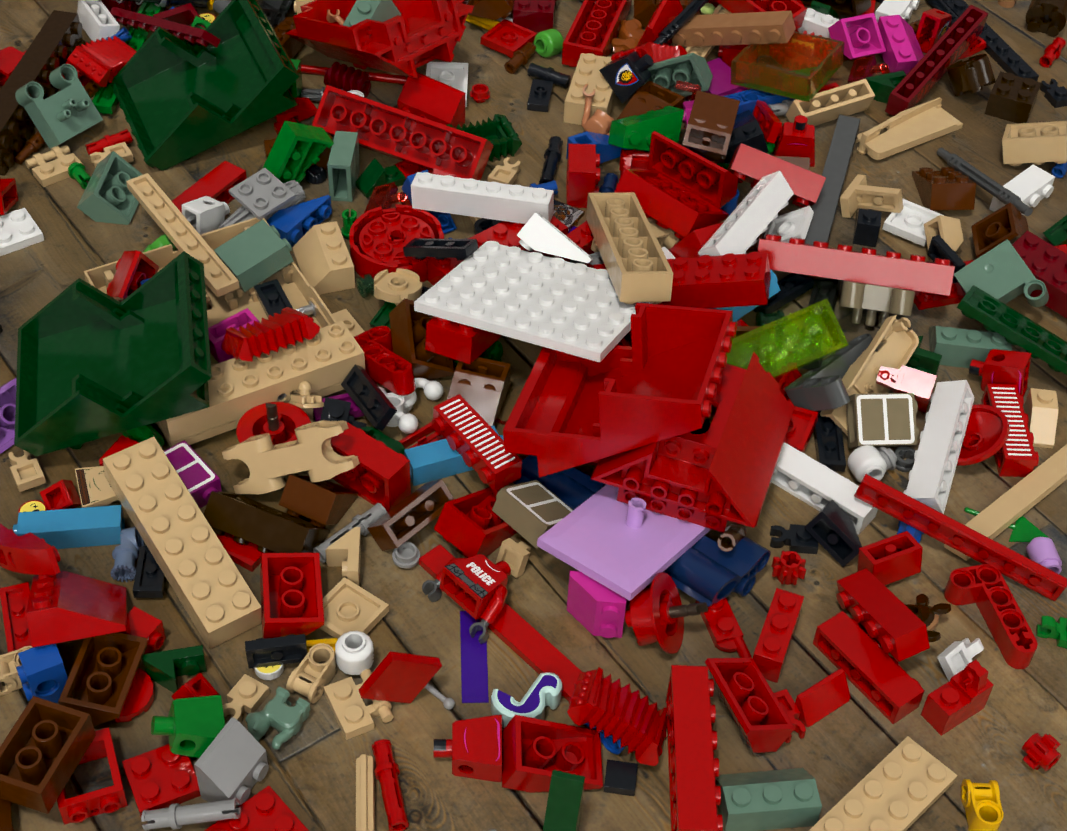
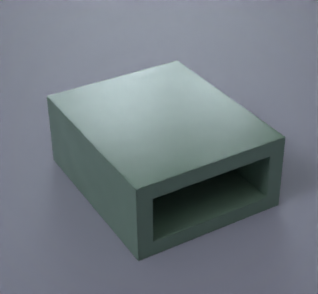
M335 131L334 144L332 145L327 164L329 194L332 201L353 202L356 181L360 170L358 132Z
M263 219L214 249L216 255L238 279L239 287L244 292L294 262L290 254L292 247L287 239H281L275 226H269Z

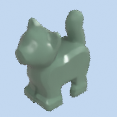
M280 686L276 689L275 697L265 705L263 710L249 713L245 718L248 731L258 742L267 733L270 726L279 732L272 740L271 746L275 750L280 749L283 743L300 731L302 723L308 718L311 710L310 703L300 697L296 701L295 706H291L290 701L287 700L290 693Z

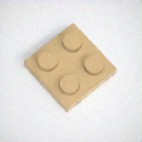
M344 577L323 597L324 626L320 627V629L337 639L349 631H360L368 634L389 612V604Z

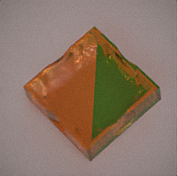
M794 31L788 43L750 44L731 61V84L810 102L842 66L844 42Z

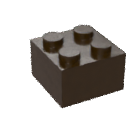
M1000 71L990 93L985 114L1018 124L1027 123L1041 82Z

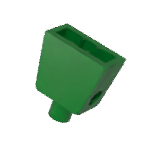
M221 695L173 700L168 716L152 717L151 734L168 735L170 751L173 754L200 758L225 726Z

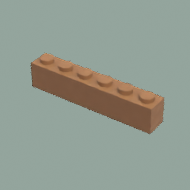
M792 11L694 15L671 39L673 46L680 45L682 47L788 43L796 27Z

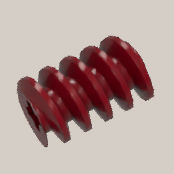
M336 61L325 73V86L329 85L338 89H344L346 92L358 90L364 94V98L370 93V75L366 71L362 73L360 69L355 70L352 66L341 65Z

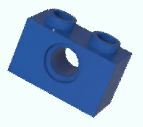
M56 643L33 647L18 653L22 665L17 666L16 669L27 701H30L35 696L58 703L68 677Z

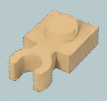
M125 142L103 148V153L94 152L90 154L91 163H94L95 168L112 151L128 163L134 161L133 154Z
M505 158L503 166L497 165L490 173L488 182L494 181L512 185L517 179V173L520 171V161L510 164V158Z
M23 450L24 455L22 457H15L13 452H9V459L12 465L10 470L19 492L46 483L37 458L31 459L30 453Z
M244 674L227 694V701L229 703L223 705L224 719L227 715L233 714V718L241 723L244 712H255L269 696V687Z

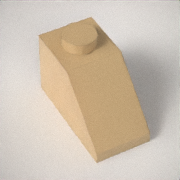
M939 215L924 224L928 250L933 236L940 235L955 252L964 241L960 219Z
M1030 388L1023 409L1029 417L1028 428L1029 432H1032L1034 436L1033 447L1053 449L1059 411L1057 393L1053 390Z

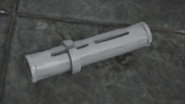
M376 503L362 515L354 516L351 523L319 546L313 548V553H319L320 562L325 563V550L354 527H360L361 535L366 536L370 533L367 528L387 513L386 509L382 504Z
M238 798L184 806L174 803L169 808L143 810L141 822L147 821V823L143 824L142 827L145 831L166 827L176 830L182 828L183 825L239 819L241 807L236 808V805H239L240 801Z

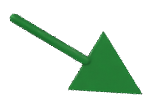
M968 507L964 509L966 513L975 516L980 513ZM1023 516L1016 520L1015 524H1011L1008 527L1013 529L1009 542H1030L1036 537L1049 538Z

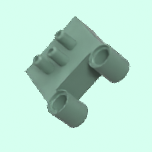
M63 64L50 73V83L53 87L61 89L56 94L43 99V87L34 81L20 87L15 93L17 102L25 108L49 149L60 145L103 120L78 79L77 70L71 64Z
M1008 239L954 273L957 282L965 294L974 285L1004 304L1022 293L1025 294L1028 303L1033 307H1042L1049 300L1045 284L1035 278ZM1034 290L1043 291L1038 297L1030 296Z

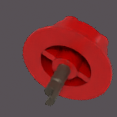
M285 402L263 403L251 408L240 418L236 428L237 439L241 443L251 436L269 433L273 445L297 440L294 430L302 425L311 423V421L301 408Z
M661 572L657 573L653 578L651 588L645 587L630 600V610H627L625 613V621L629 628H633L639 646L658 642L666 653L675 654L679 651L683 641L684 617L708 612V606L706 602L682 605L675 582L670 575Z

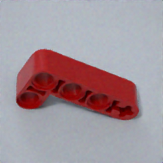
M377 326L354 336L364 351L365 371L374 381L397 395H408L415 391L416 384L412 364L393 352L391 329L389 327Z
M982 564L953 570L944 591L945 599L953 605L976 603L1006 663L1015 669L1027 668L1035 654L1038 643L998 568L990 564Z

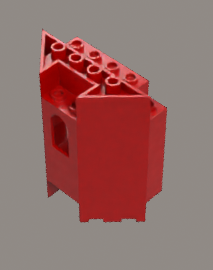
M314 0L300 6L302 12L293 16L296 28L285 34L327 57L418 79L416 68L435 59L452 62L454 57L453 50L456 43L460 42L466 28L464 23L468 13H472L474 6L458 3V0H392L400 11L401 16L397 15L384 22L366 19L348 27L339 25L338 22L329 23L326 19L327 11L329 9L331 14L336 15V10L339 9L340 17L345 21L356 0Z
M753 352L747 369L726 364L725 369L722 368L721 383L717 384L715 401L711 400L712 405L717 406V410L706 433L692 434L688 432L599 459L591 479L618 487L617 501L628 504V501H631L632 498H641L647 504L646 510L688 521L719 532H725L728 521L755 528L784 445L795 406L790 399L787 400L779 390L780 385L769 371L766 372L759 363V357Z

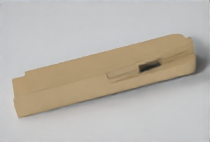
M939 97L899 112V114L887 119L878 126L858 134L855 144L860 142L857 147L859 154L865 155L867 153L871 158L881 160L962 128L963 123L941 108L942 99Z
M897 315L886 318L868 348L849 367L842 378L849 396L853 394L889 393L890 389L876 383L880 367L900 369L901 365L905 366L919 344L917 334L912 329L909 330L907 328L911 327L908 318L902 317L897 320ZM881 342H883L884 344H883V345L881 346V348L876 352L875 350H876V348L878 347V345H879ZM846 404L836 409L821 411V417H830L848 436Z

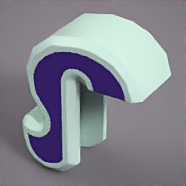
M540 673L520 702L498 689H493L491 695L492 715H502L503 728L508 725L514 715L544 720L545 706H549L554 710L561 702L562 681L555 673Z

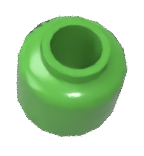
M556 29L541 31L534 38L535 50L541 57L547 58L557 55L563 49V37Z

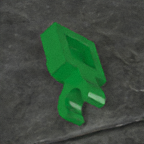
M1042 616L1041 625L1037 624L1036 635L1041 638L1057 639L1058 647L1067 648V618L1060 617L1056 622L1053 617Z

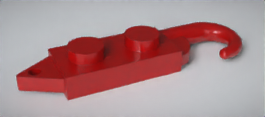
M727 598L708 607V612L700 613L715 648L717 647L723 652H737L739 658H752L743 639L742 630Z

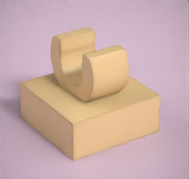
M511 538L502 541L496 563L502 560L507 562L511 569V575L518 578L524 574L531 547L523 541L516 543Z

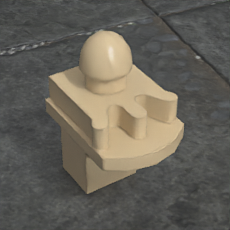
M303 381L299 384L298 388L300 394H291L289 404L301 408L308 415L311 423H313V408L324 407V402H322V396L310 394V383Z

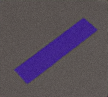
M460 611L462 703H489L487 641L483 644L479 642V637L483 633L482 630L477 631L473 638L471 637L469 632L470 626L481 621L474 619L466 611Z

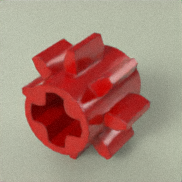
M783 550L780 558L773 557L772 577H777L781 584L796 585L798 578H805L806 569L804 567L806 559H801L797 552H785Z
M1035 733L1022 747V750L1027 753L1022 760L1033 770H1038L1041 767L1048 771L1061 758V754L1056 750L1061 744L1050 734H1045L1042 737L1040 734Z

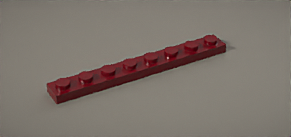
M112 7L110 11L112 16L116 17V21L127 27L128 25L137 30L139 28L148 33L149 31L154 33L160 26L181 40H185L193 45L197 43L205 48L208 45L218 47L221 40L204 29L117 7Z

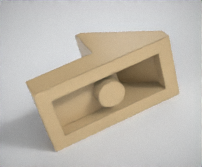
M354 527L325 550L326 563L329 567L342 566V577H347V579L360 586L361 529L360 527Z

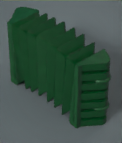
M495 114L493 121L488 117L487 122L482 120V124L477 121L474 126L470 122L467 127L463 123L462 128L459 124L455 128L485 138L494 145L489 156L491 162H493L494 157L500 161L501 155L507 158L508 153L513 157L522 145L518 133L515 132L512 123L504 115ZM447 124V125H446V126L455 128V127H453L451 124Z

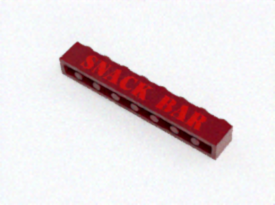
M970 5L890 93L885 112L895 116L899 112L917 106L948 71L947 67L954 64L982 33L989 13Z

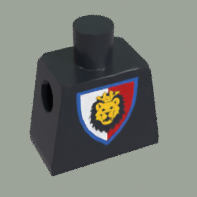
M633 51L609 62L599 71L623 104L651 77L648 68L654 62L650 55L645 54L640 58L637 52Z

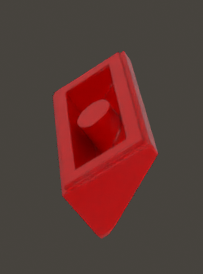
M842 668L838 669L797 695L795 704L801 712L799 720L806 727L812 726L849 702L850 692L845 671Z

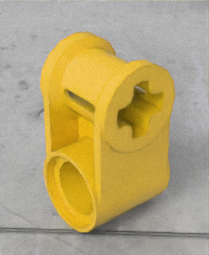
M963 779L961 784V800L965 808L968 830L998 831L1004 817L998 782L996 780H989L988 783H972L970 779Z

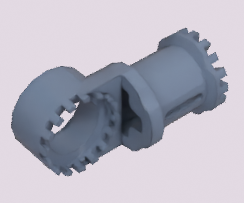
M136 527L122 529L120 532L123 533L120 534L121 544L112 551L114 566L110 574L116 581H133L135 577V560L138 558L140 546H144V540Z

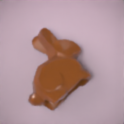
M639 20L621 21L618 38H614L611 41L613 53L627 51L637 46L644 32Z

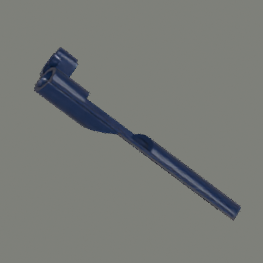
M529 455L522 460L521 478L513 482L514 484L538 480L573 510L606 485L592 480L591 476L575 468L539 478L537 456ZM703 536L663 572L670 575L677 588L700 603L706 602L707 606L710 607L712 604L728 597L732 592L745 597L755 584L756 574L766 566L771 552L748 537L741 539L731 551L725 552L718 547L716 541Z

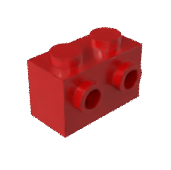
M908 531L859 548L858 571L867 568L884 585L921 572L923 547Z

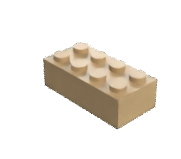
M581 53L565 99L563 122L581 125L585 98L583 97V87L585 84H588V88L585 91L587 94H591L595 89V96L591 102L590 118L596 109H600L610 115L616 94L599 70L612 61L611 56L604 57L591 53Z

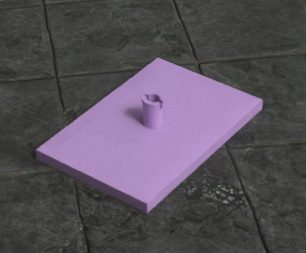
M606 484L537 539V546L630 601L653 581L657 573L665 571L711 529L646 510L647 504L641 498H632L631 501H628V504L617 501L619 488Z

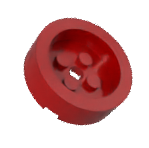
M395 204V208L383 210L382 206L365 212L354 221L349 232L350 257L354 270L363 279L373 284L376 274L388 269V273L396 272V268L411 270L420 276V282L427 281V259L430 257L424 259L405 257L403 247L414 238L444 239L441 223L431 213L421 209H414L410 205Z

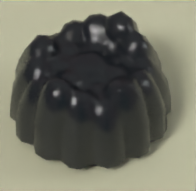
M315 164L307 169L305 177L309 183L320 184L326 181L327 174L323 167Z

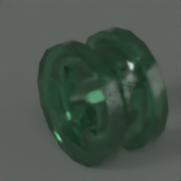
M370 274L364 275V278H356L357 289L363 298L368 297L369 293L374 295V280Z

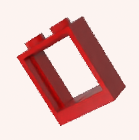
M109 727L95 731L96 736L79 764L108 757L114 785L68 799L66 798L65 789H63L57 799L64 825L79 823L89 817L102 813H113L120 808L128 806Z

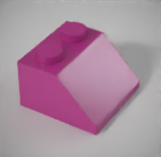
M874 13L840 19L828 28L834 48L849 59L886 52Z
M570 570L566 610L593 636L622 638L626 598L582 572Z

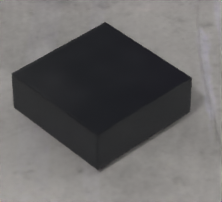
M607 759L603 792L634 796L638 764Z

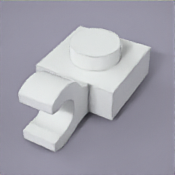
M965 638L962 641H954L937 656L948 681H950L951 677L964 670L967 664L972 662V658L983 651L984 647L980 638H976L973 642H970L969 638Z

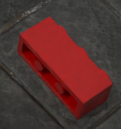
M776 588L753 655V659L764 678L775 683L778 682L804 600V596Z

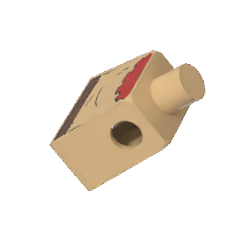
M104 466L75 469L82 508L122 505L105 477Z

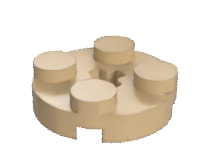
M396 268V272L388 273V269L374 277V297L376 299L395 303L397 306L403 299L414 301L422 294L420 276L411 270Z

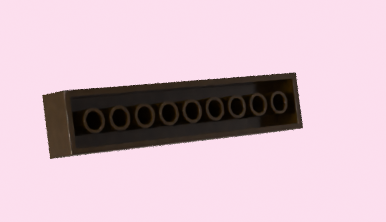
M54 10L0 90V175L5 176L9 168L13 166L14 157L22 151L24 144L30 139L31 133L36 127L25 108L17 102L15 93L20 87L32 81L39 83L43 87V99L59 91L50 83V73L67 62L68 57L76 46L79 45L81 47L82 44L85 45L86 43L82 37V23L79 21L78 13Z

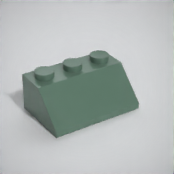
M356 0L343 26L351 27L366 19L384 22L397 15L401 16V13L392 0Z
M689 53L654 63L648 68L651 77L645 84L650 80L681 96L696 94L697 90L707 91L713 75L705 58L695 53Z
M112 151L97 164L77 208L95 222L128 225L139 202L127 188L126 181L143 174Z
M942 326L929 327L930 351L942 355L940 365L969 368L972 359L985 362L992 349L1012 351L1011 344L999 333Z
M804 768L723 774L715 777V786L721 787V803L718 805L719 813L723 817V831H762L814 826L818 822L822 803L815 778Z

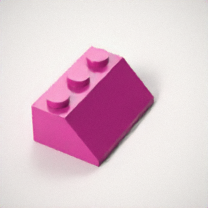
M900 15L880 16L878 27L886 52L881 54L888 73L904 71L907 75L924 57L914 30Z

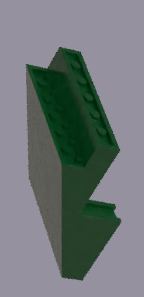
M232 0L206 29V31L221 39L218 47L208 45L205 48L197 43L191 46L159 26L113 78L111 83L114 89L113 93L119 100V106L126 116L125 119L132 129L131 133L136 138L137 146L141 150L144 161L148 166L152 168L157 167L164 171L298 105L289 88L300 76L257 0Z
M183 251L122 302L117 301L78 278L19 327L14 445L35 456H40L210 407L208 380L212 378L204 264Z

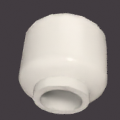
M860 446L848 457V468L860 483L865 474L880 481L886 472L887 464L885 459L873 446Z
M349 631L338 638L335 644V656L339 669L349 675H360L362 671L371 668L374 662L373 642L367 634L360 631Z

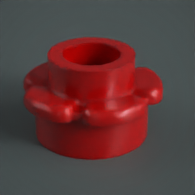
M475 84L472 86L470 97L475 102L483 103L490 98V91L487 85Z

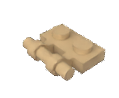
M68 145L52 147L51 151L43 154H34L32 158L25 160L27 168H32L33 176L43 187L69 178L68 167L74 162L83 163L74 153L69 154L70 149Z
M370 669L361 672L360 676L363 681L361 684L355 685L352 677H348L323 687L325 697L346 740L374 730L373 718L380 716L384 723L390 722L394 718L391 712L392 705L390 701L372 700L373 703L366 706L360 696V687L372 674Z

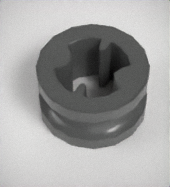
M902 446L895 450L897 470L901 472L912 470L915 461V450L913 448Z

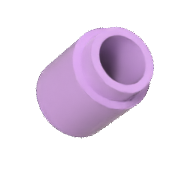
M1046 537L1032 539L1026 547L1029 559L1060 574L1062 571V561L1052 539Z

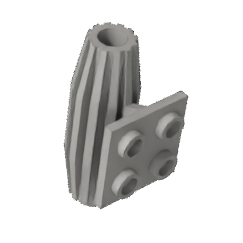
M263 168L229 189V194L243 206L239 207L220 225L219 229L255 217L259 220L265 218L267 221L279 210L302 203L306 198L305 191L295 180L283 184L270 171Z

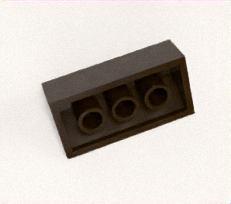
M212 491L203 514L216 534L224 535L229 533L234 535V541L248 545L249 542L258 545L257 550L263 553H313V548L323 543L330 532L327 528L315 526L309 521L231 492Z

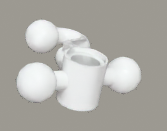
M414 378L416 388H423L427 399L434 401L442 397L444 389L440 382L429 381L425 378ZM378 386L397 409V412L386 426H398L406 434L416 431L418 419L415 415L408 413L417 400L416 392L414 391L408 395H397L393 392L387 393L384 388Z

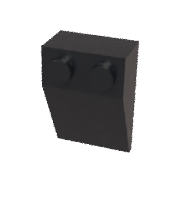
M750 110L736 115L725 157L726 164H730L736 148L741 143L765 153L769 152L762 129Z

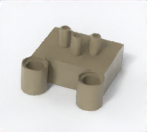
M842 280L839 306L853 308L851 322L854 324L861 323L863 309H867L865 325L872 327L875 326L877 311H880L878 327H881L890 313L911 316L915 291Z

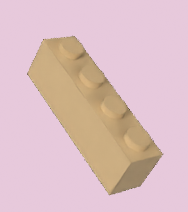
M863 79L816 93L808 101L802 99L793 100L786 116L789 122L794 123L796 116L803 115L808 119L807 124L816 126L838 119L839 114L848 116L867 110L875 94L867 80Z

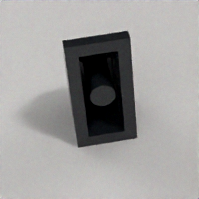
M860 208L857 210L853 244L876 247L881 227L882 212Z
M833 500L824 506L804 527L842 567L857 556L859 548L862 547L852 519Z

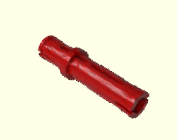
M387 739L378 740L372 744L376 762L374 772L381 786L389 831H404L406 827H409V822L398 780L400 773L399 765L395 763L391 741Z

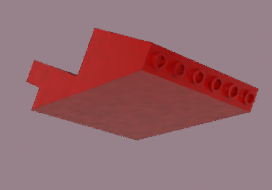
M636 303V314H631L632 347L616 345L600 363L543 347L503 428L505 452L537 456L540 478L701 429L705 417H710L711 400L715 401L717 384H720L722 379V368H726L727 353L731 352L732 338L736 337L737 322H733V311Z

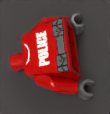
M481 554L469 558H453L435 576L437 578L435 581L427 580L423 583L422 591L425 595H428L431 602L438 601L442 596V591H444L474 619L477 620L481 617V622L472 624L469 632L473 638L477 631L482 630L483 633L479 637V642L483 644L489 638L486 628L489 624L493 625L507 598L508 591L506 587L511 569L507 562L502 560L494 564Z

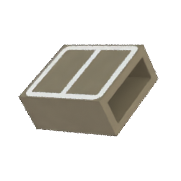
M914 393L853 394L849 396L850 401L846 404L848 449L865 445L875 448L881 446L897 448L918 445L919 428L916 425L918 404L914 398Z
M538 480L501 488L496 495V502L492 511L536 549H539L537 539L571 513L573 509Z

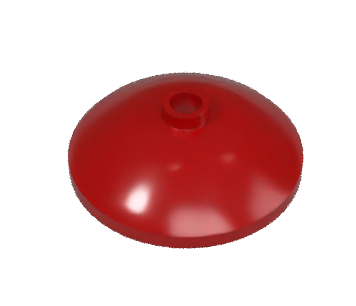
M983 404L972 406L957 466L973 465L985 461L996 454L1005 444L1010 428L1008 420L1001 410Z

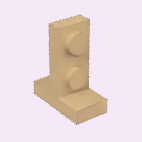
M857 174L840 197L842 217L851 218L859 208L901 213L903 210L902 190L868 186L866 175Z

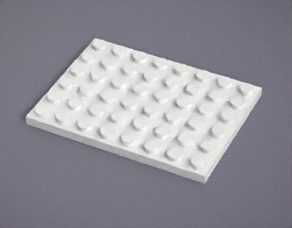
M486 241L474 253L414 301V311L600 363L631 330V314H636V304H626L619 301L606 269H594L582 263L575 264L567 262L562 258L544 256L539 252L524 251L516 246L509 247L501 245L496 241Z

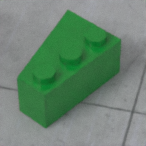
M666 106L660 110H651L642 115H633L612 121L608 143L621 148L650 151L651 134L653 131L678 143L684 109Z
M285 120L263 168L270 171L283 184L291 180L300 183L306 176L305 171L312 163L316 164L320 160L318 156L326 147L330 148L334 142L321 127Z

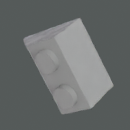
M231 717L194 764L202 799L214 802L238 798L240 801L239 805L248 800L253 786L257 781L260 782L264 779L269 769L265 748L233 717Z

